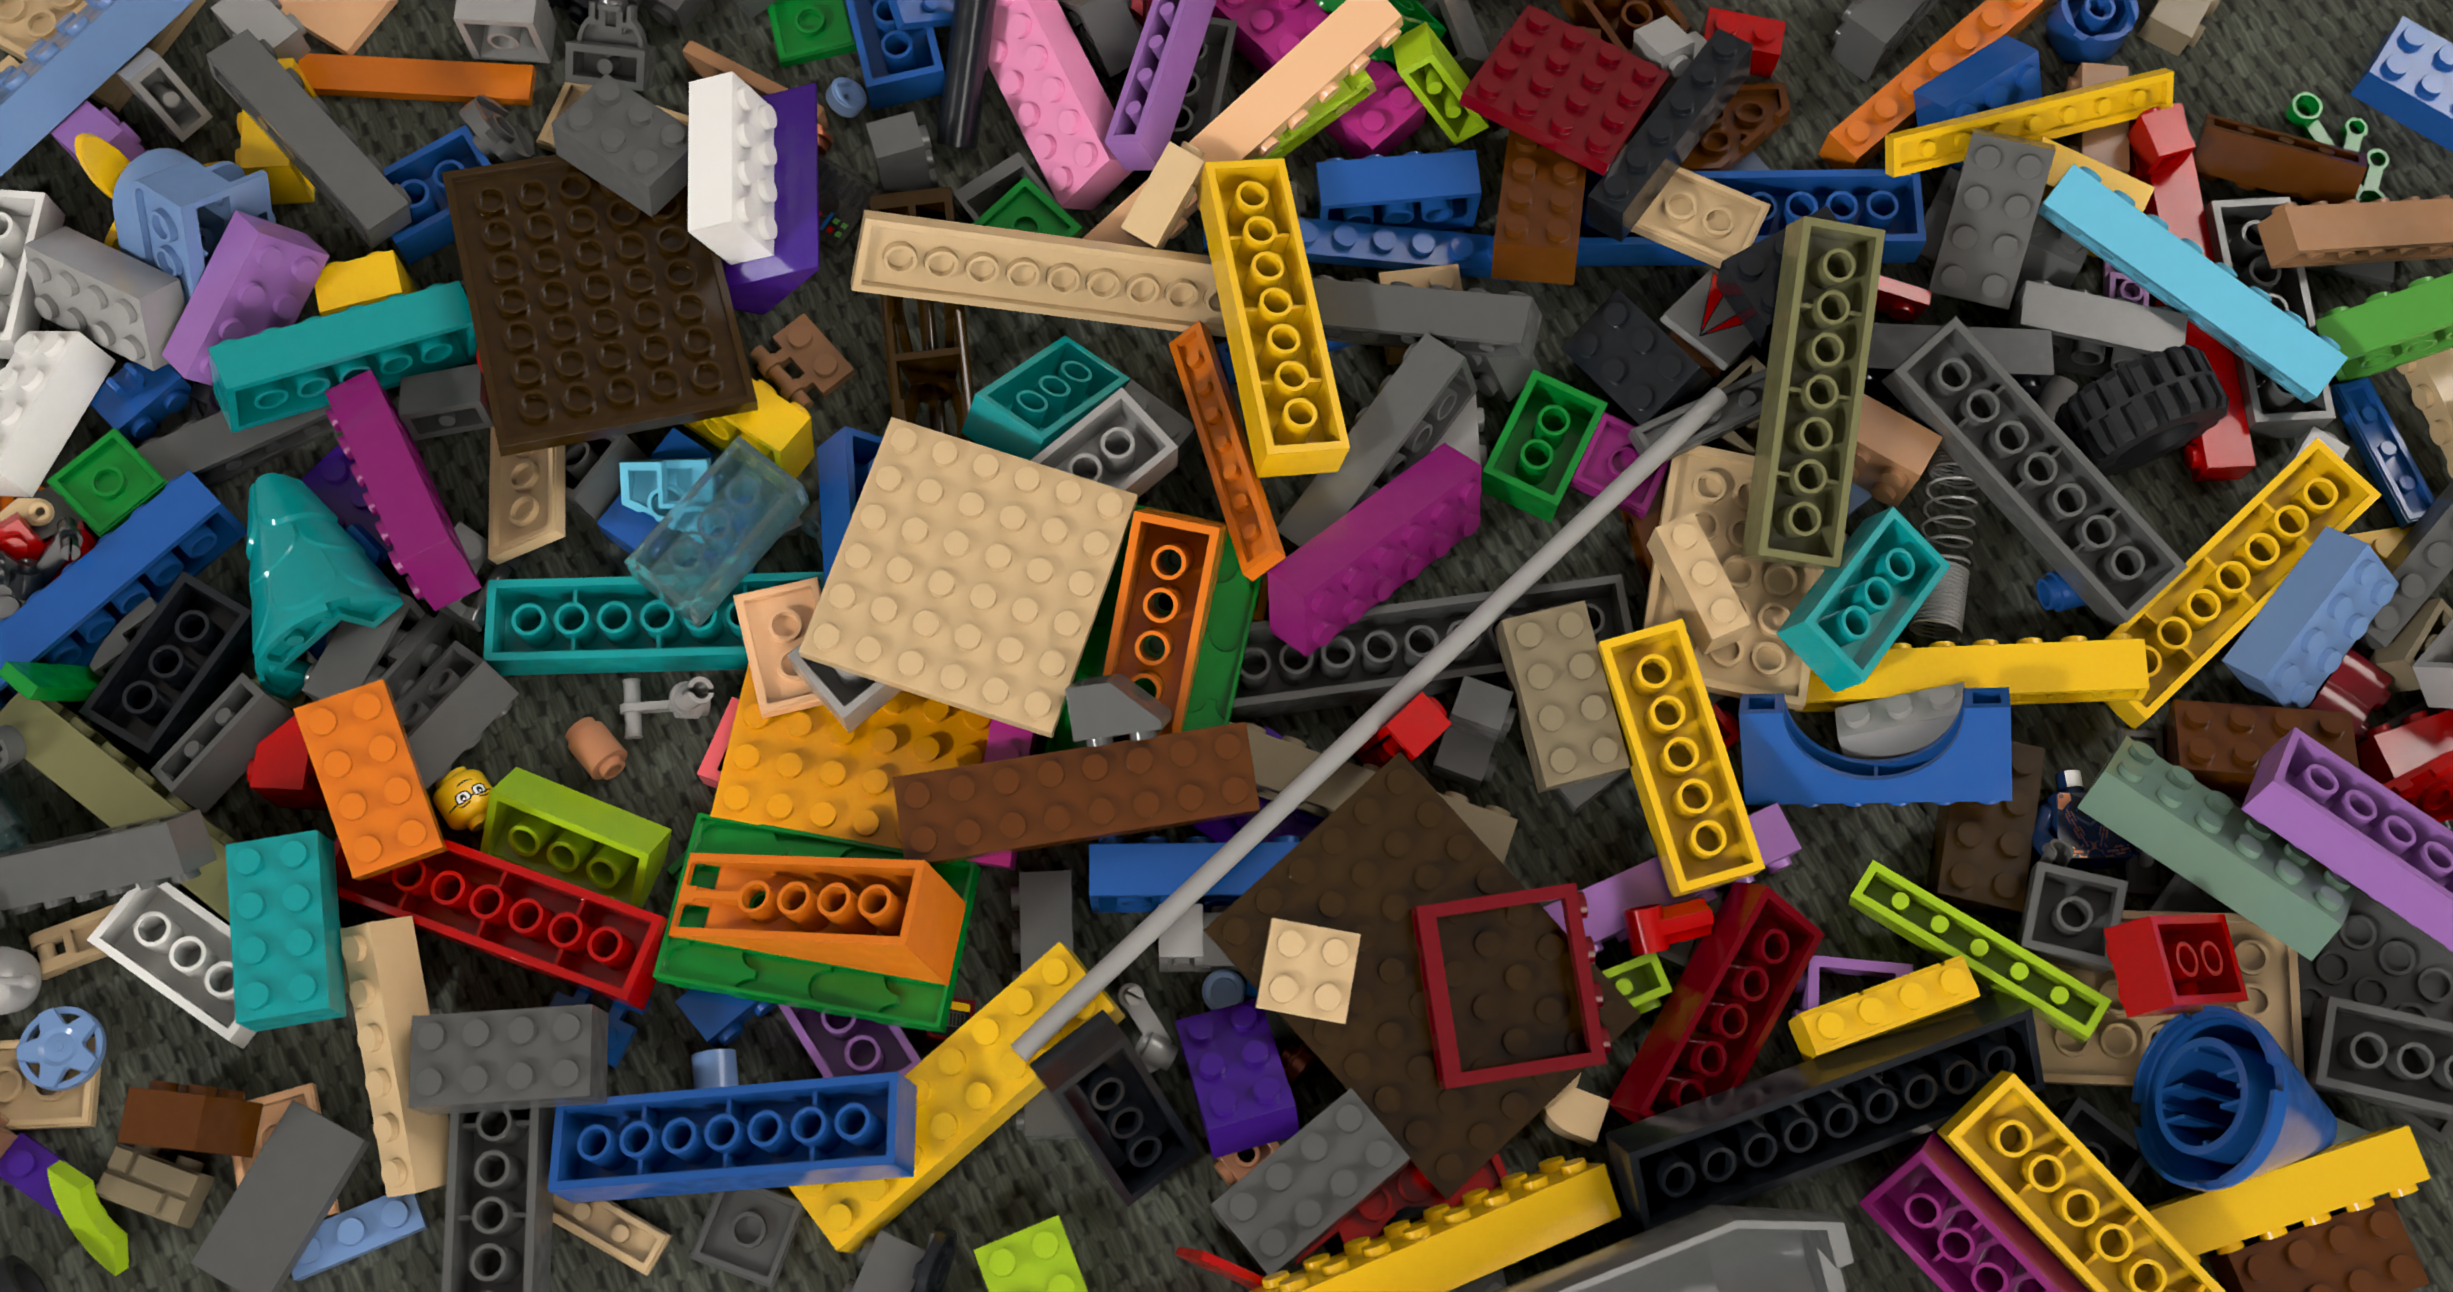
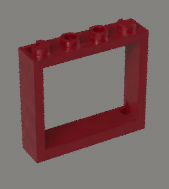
M1576 882L1416 906L1410 909L1439 1088L1450 1089L1607 1064L1606 1054L1611 1052V1041L1607 1027L1600 1024L1598 1008H1603V994L1600 983L1593 981L1590 963H1595V948L1591 936L1585 937L1582 919L1588 917V908L1584 893L1577 891ZM1561 899L1587 1052L1462 1072L1437 918Z

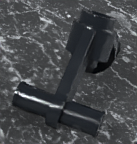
M66 517L59 519L57 522L58 530L55 532V536L37 560L32 558L17 560L4 550H0V585L4 584L10 588L12 596L19 600H28L34 592L44 589L65 561L69 559L70 555L72 561L80 556L83 537L82 532L77 528L75 519L69 517V525L66 523Z

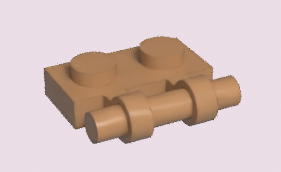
M804 313L772 337L774 343L780 348L778 352L770 354L763 345H759L750 354L758 363V371L766 379L771 378L781 389L780 395L789 403H799L807 411L814 403L806 394L811 389L815 388L823 398H826L856 375L855 369ZM792 362L803 375L798 379H792L783 368Z

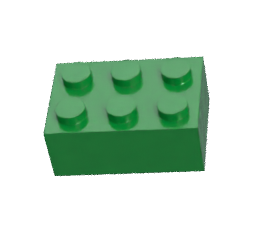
M1533 369L1482 471V492L1548 523H1552L1569 488L1573 474L1608 403Z

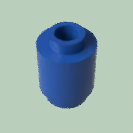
M2055 570L2047 572L2045 577L2038 579L2036 585L2037 595L2045 610L2054 609L2056 612H2061L2087 605Z

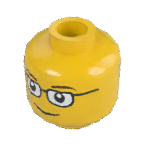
M464 766L449 771L442 780L435 783L437 790L432 798L435 807L452 830L460 831L469 828L472 833L480 831L485 825L492 786L480 770H467Z

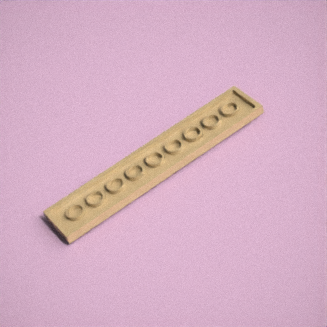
M864 210L851 276L852 291L1179 332L1186 331L1200 320L1209 328L1212 336L1227 337L1210 256Z

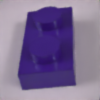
M25 1133L19 1134L0 1159V1177L63 1220L65 1219L57 1206L50 1187L47 1168L62 1160L81 1173L83 1172Z

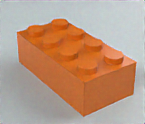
M383 679L293 709L353 879L362 881L447 851L390 687Z

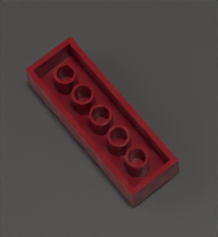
M1734 882L1714 917L1715 924L1712 926L1711 935H1706L1702 938L1673 992L1670 994L1608 1104L1632 1123L1739 1086L1744 1081L1825 935L1767 885Z

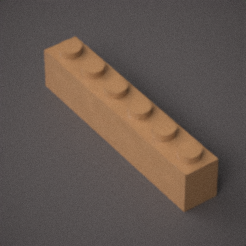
M2441 195L2427 200H2420L2419 196L2409 197L2401 201H2390L2389 198H2380L2364 203H2359L2358 199H2351L2339 204H2328V201L2323 200L2302 206H2297L2296 202H2288L2272 209V215L2257 224L2271 269L2453 257V198H2450V195Z

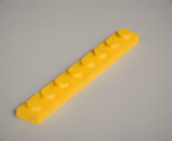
M2166 68L2157 69L1885 135V174L1895 178L1964 161L1973 127L2040 142L2043 136L2051 140L2137 119L2142 112L2150 108L2160 107L2163 110L2173 107L2174 71Z

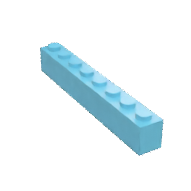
M2075 164L2068 169L2039 206L2037 212L2039 215L2174 311L2188 314V320L2304 403L2319 396L2348 359L2347 356L2339 351L2341 347L2337 342L2328 336L2321 334L2317 336L2305 327L2306 322L2296 313L2289 310L2283 312L2270 303L2271 297L2262 289L2255 286H2250L2249 288L2236 279L2237 273L2228 265L2222 262L2214 263L2202 255L2203 249L2194 241L2188 238L2180 239L2168 231L2169 225L2160 217L2154 214H2148L2147 216L2134 207L2135 201L2129 195L2119 190L2113 192L2100 183L2102 181L2101 177L2092 169L2085 166L2079 168Z

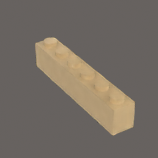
M411 915L340 929L341 950L346 963L350 986L349 995L353 1003L358 1031L357 1040L361 1048L366 1076L365 1086L369 1093L374 1121L373 1131L377 1138L382 1167L381 1176L385 1184L387 1198L418 1193L447 1185L450 1126L448 1114L427 1115L408 1108L412 1016L430 1015L413 917Z

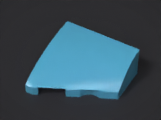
M711 458L627 459L619 462L622 505L637 512H645L653 516L656 521L668 527L674 526L695 536L694 539L699 542L710 540L712 506Z

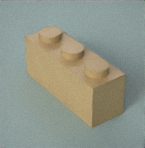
M1694 512L1655 527L1646 546L1702 655L1741 640L1751 622Z

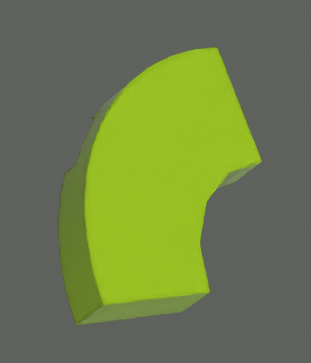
M62 1160L48 1167V1179L54 1199L69 1228L98 1263L113 1275H119L129 1267L128 1235L108 1216L107 1211L97 1196L94 1180Z

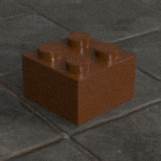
M150 1080L149 1089L129 1087L117 1142L252 1158L263 1103L245 1101L246 1092L193 1084H180L179 1088V1083Z

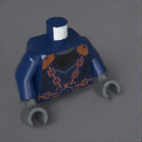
M2066 770L2055 774L2058 793H2054L2038 803L2035 830L2032 834V846L2037 851V861L2071 869H2110L2134 857V854L2139 855L2137 859L2141 867L2148 868L2153 865L2155 858L2077 808L2086 794L2080 770Z

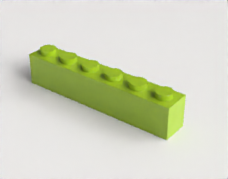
M1872 860L1850 896L1848 905L1940 960L1945 961L1962 955L1975 981L1996 993L2004 992L2031 1007L2034 1016L2081 1044L2090 1038L2112 1002L2111 999L1875 860Z

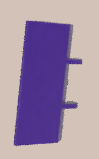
M816 83L761 96L774 108L777 116V126L774 128V146L777 152V163L774 165V183L777 188V200L774 202V220L777 225V237L774 239V256L730 265L721 258L732 305L736 310L758 315L766 314L820 269Z

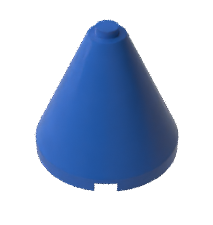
M2213 1005L2204 1006V1011L2193 1015L2181 1013L2159 1030L2146 1048L2139 1063L2134 1079L2131 1102L2140 1104L2142 1128H2133L2135 1137L2149 1165L2159 1175L2174 1184L2200 1191L2223 1190L2324 1151L2335 1140L2337 1121L2333 1113L2269 1031L2260 1022L2245 1013Z

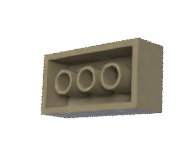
M1585 600L1501 620L1494 630L1510 690L1514 692L1512 698L1515 708H1517L1516 713L1538 793L1619 774L1630 768Z

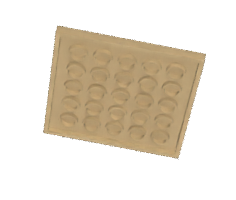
M891 417L798 651L800 657L1053 738L1067 699L1065 688L1073 682L1136 507L1138 495Z

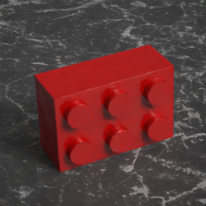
M2224 914L2152 915L2103 929L2107 941L2106 953L2114 967L2119 986L2118 997L2125 1008L2127 1018L2198 1013L2204 1011V1006L2226 1007L2249 1001Z

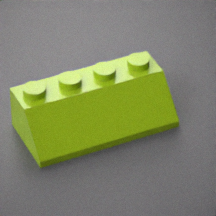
M515 767L490 790L480 852L642 909L666 860L672 829Z

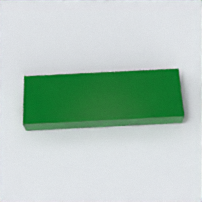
M6 661L0 670V677L28 700L86 702L103 679L93 672L89 666Z

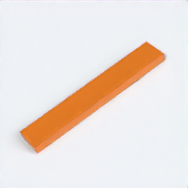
M307 53L298 60L299 68L316 95L468 103L478 95H485L500 105L532 106L537 73L534 65L315 53Z

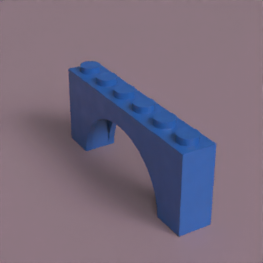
M2009 687L1963 688V698L1959 712L1951 726L1937 740L1911 754L1880 760H1866L1843 756L1813 742L1793 721L1787 708L1785 693L1741 694L1739 725L1745 805H1757L1767 808L1776 803L1800 804L1804 807H1818L1822 804H1845L1851 807H1858L1867 803H1888L1894 806H1905L1911 802H1933L1937 805H1951L1955 802L1971 801L1992 805L2001 801H2012L2011 704Z

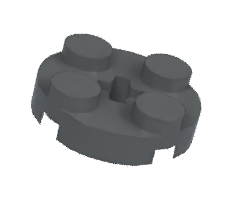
M478 95L459 111L461 118L476 134L472 138L473 143L486 156H491L494 153L505 163L529 159L535 154L533 142L520 124L513 128L505 119L510 113L488 96Z

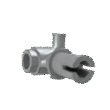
M699 676L694 677L689 682H679L672 687L669 700L641 702V679L627 678L622 680L624 703L620 704V714L624 715V739L643 738L642 714L673 712L676 718L699 719L701 716L709 714L714 692H708V690L713 689V685L705 677Z
M1125 983L1119 988L1117 998L1120 1005L1125 1008L1142 1033L1135 1050L1150 1074L1159 1068L1167 1071L1176 1057L1178 1047L1172 1044L1171 1038L1145 999L1142 988L1135 983Z

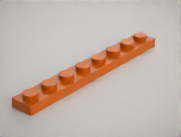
M1199 320L1171 341L1169 346L1242 574L1254 581L1285 559L1286 555L1260 478L1256 477L1252 454L1209 328Z

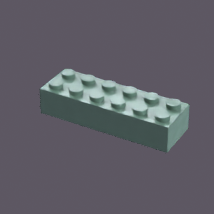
M2128 736L2123 739L2100 770L2077 807L2310 961L2317 956L2342 927L2358 887L2340 875L2333 873L2328 867L2303 850L2293 846L2288 840L2264 824L2257 822L2252 816L2235 806L2232 800L2222 792L2210 790L2196 781L2188 770L2180 766L2171 765L2157 756L2149 745L2140 741H2134Z

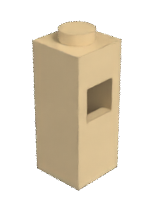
M1169 141L1120 228L1148 246L1163 250L1196 193L1205 161L1202 160L1204 152L1185 141L1182 142L1180 147Z

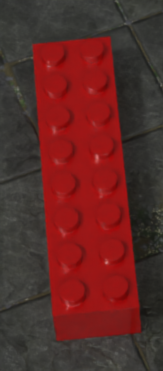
M337 835L334 848L338 900L389 919L412 915L414 928L636 1009L644 1010L656 983V979L652 976L668 922L663 916L444 839L447 851L358 881L352 877Z

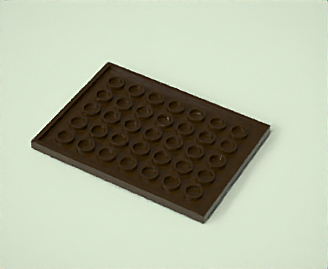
M558 155L442 172L501 457L758 410L757 398L721 258L688 232V184L652 218Z
M1398 752L1203 930L1257 991L1271 918L1361 934L1346 1024L1277 1013L1347 1091L1352 1088L1408 1154L1414 1166L1446 1200L1586 1068L1450 1089L1439 1088L1410 909L1416 906L1526 889L1401 752ZM1539 903L1437 918L1462 1072L1587 1052L1567 933ZM1590 963L1593 981L1600 983L1603 994V1008H1598L1600 1024L1607 1027L1612 1044L1641 1014L1594 963Z

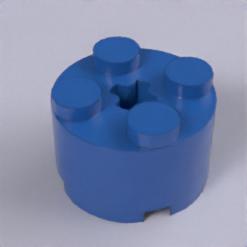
M2058 0L2047 19L2046 32L2049 42L2058 53L2060 59L2066 63H2103L2117 53L2133 29L2139 15L2137 0Z

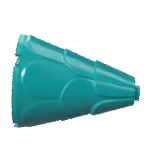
M266 473L258 477L255 483L250 486L248 499L246 554L250 561L252 653L254 655L255 671L261 686L271 695L290 701L302 690L305 685L304 678L306 672L312 665V663L296 660V658L341 620L375 629L404 603L397 587L365 554V550L337 523L338 517L301 480L282 474Z

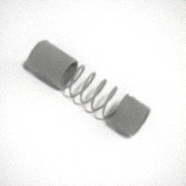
M1938 445L1928 463L1927 471L1933 480L1927 484L1925 492L1931 500L1927 501L1923 506V513L1928 517V520L1922 523L1920 531L1927 541L1950 548H1968L1973 545V541L1968 537L1954 534L1930 537L1924 530L1925 525L1930 521L1955 529H1966L1976 525L1972 518L1963 515L1947 514L1931 517L1927 513V506L1932 502L1954 509H1972L1978 505L1975 499L1964 495H1943L1934 498L1930 494L1929 488L1935 482L1958 490H1972L1978 487L1977 485L1957 486L1971 484L1974 481ZM1951 498L1972 501L1974 504L1961 506L1947 504L1939 500ZM1957 518L1970 521L1972 524L1954 525L1938 521L1937 519ZM1956 538L1966 540L1969 544L1942 543L1935 539ZM1953 554L1940 555L1943 558L1960 559L1967 563L1958 564L1947 561L1951 565L1908 623V629L1918 636L1945 640L1956 638L1963 633L1967 587L1970 575L1969 570L1965 567L1969 566L1971 562L1966 557Z

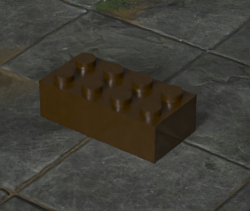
M2011 741L2012 801H2001L1992 805L1981 804L1977 801L1938 805L1926 884L1927 892L1962 912L2006 922L2014 919L2023 913L2033 845L2032 834L2035 830L2046 751L2044 748Z

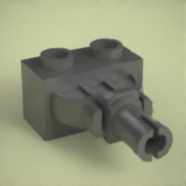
M628 0L589 1V16L581 24L577 38L566 42L565 82L594 85L605 74H608L631 90L645 91L654 86L656 46L647 45L645 31L637 20L638 5H629Z

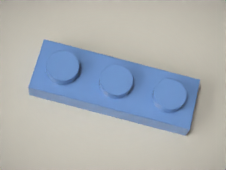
M418 1193L388 1198L387 1195H384L323 1220L291 1272L293 1280L301 1281L428 1229L429 1226Z

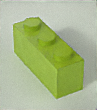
M1427 22L1404 33L1392 43L1399 75L1454 145L1489 128L1486 117L1459 104L1462 92L1470 83V79Z

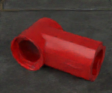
M1693 898L1663 906L1662 904L1644 905L1622 911L1631 955L1656 953L1670 949V944L1711 935L1712 926L1715 924L1712 909L1707 905L1704 898Z

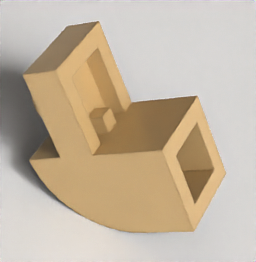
M1580 1073L1539 1112V1115L1544 1123L1556 1134L1591 1147L1597 1141L1610 1100L1576 1088Z

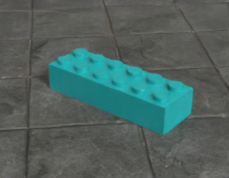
M458 280L447 284H433L425 290L406 295L395 294L384 301L365 306L354 305L345 311L324 317L313 316L294 325L282 328H268L260 334L249 337L226 339L215 346L208 347L214 394L231 433L330 406L325 394L326 390L370 369L384 390L400 386L401 377L473 365L476 363L477 341L468 298Z

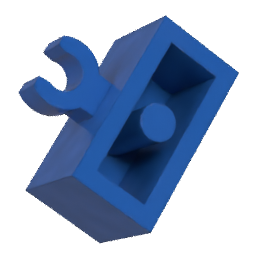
M134 361L127 362L114 376L106 379V382L100 386L90 405L132 445L138 440L147 439L155 432L160 421L170 413L182 410L189 401L192 387L170 364L152 371Z

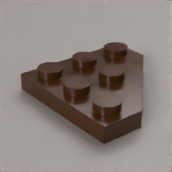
M1785 83L1742 85L1680 167L1689 171H1730L1788 122L1790 106Z

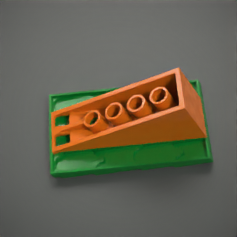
M1136 504L1072 682L1074 683L1084 678L1122 673L1171 710L1172 720L1162 728V732L1157 733V736L1230 724L1263 574L1254 581L1242 574L1226 522ZM1165 593L1173 601L1172 608L1166 607L1162 602V597ZM1067 699L1053 738L1048 737L1044 753L1087 747L1086 740L1073 742ZM1130 734L1119 735V738L1113 739V743L1131 740Z
M697 813L652 977L661 983H668L681 988L732 995L734 998L813 1009L820 1013L873 1020L880 1024L945 1033L981 868L975 862L965 860L930 866L926 860H904L903 849L764 824L754 825Z

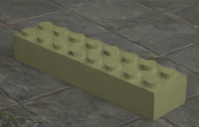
M1803 216L1786 225L1741 558L1816 570L1840 568L1886 230Z

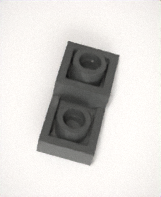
M148 597L112 629L96 651L89 665L93 672L104 678L157 607L158 603L154 599Z

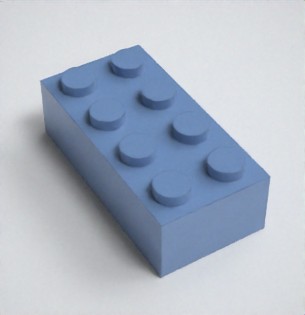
M2326 526L2229 650L2222 662L2248 691L2263 703L2271 707L2303 709L2313 701L2317 690L2327 677L2339 668L2342 658L2355 641L2366 633L2369 623L2380 609L2391 601L2395 590L2400 584L2369 544Z

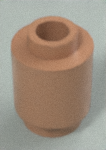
M585 717L573 724L567 731L565 739L569 742V751L594 780L612 779L624 769L627 751L603 722L595 721L593 717Z

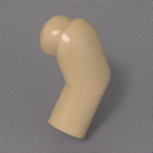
M17 498L0 512V522L18 512L30 526H43L50 523L54 518V507L45 499Z

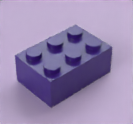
M1256 999L1175 1021L1180 1049L1213 1159L1290 1138L1300 1131L1296 1104L1265 1011L1255 1008Z

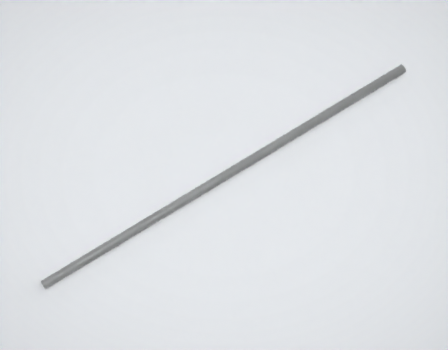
M1713 387L1018 1037L1010 1045L1023 1061L1027 1062L1728 402L1726 394L1717 387Z

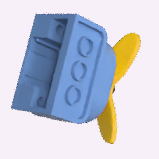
M81 133L75 137L74 147L80 165L90 180L106 196L112 199L115 220L106 235L104 244L180 279L185 308L235 210L276 223L274 213L272 212L268 173L264 170L245 176L244 170L234 162L214 161L201 164L185 153L171 148L149 150L130 162L118 149L92 133Z

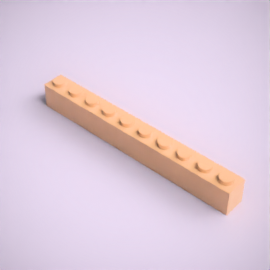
M1346 0L1197 134L1189 144L1204 152L1202 160L1205 162L1253 160L1258 155L1261 158L1266 157L1278 146L1279 141L1277 138L1288 128L1291 131L1296 130L1309 118L1310 114L1307 111L1319 100L1322 104L1326 103L1339 91L1340 86L1338 83L1349 73L1352 76L1359 74L1370 63L1369 55L1380 45L1385 49L1397 40L1402 33L1399 29L1403 26L1401 14L1388 0ZM1146 181L1082 239L1152 248L1120 228ZM1197 193L1191 199L1170 239H1174L1182 233L1189 225L1186 219L1196 210L1200 211Z

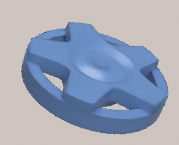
M63 1006L45 1010L38 1014L26 1027L20 1038L19 1045H17L16 1056L20 1069L29 1081L41 1088L52 1091H65L76 1088L88 1081L101 1066L107 1048L106 1034L101 1023L93 1015L82 1009ZM74 1015L79 1016V1018L67 1024L62 1016ZM40 1029L39 1037L33 1039L37 1031ZM93 1034H95L96 1040L94 1053L86 1046L87 1041ZM30 1063L40 1064L39 1077L33 1071ZM68 1070L81 1071L77 1076L62 1081Z

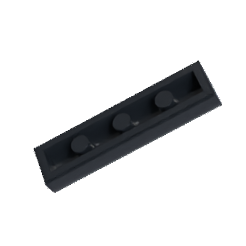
M954 0L937 135L938 144L977 149L996 0Z

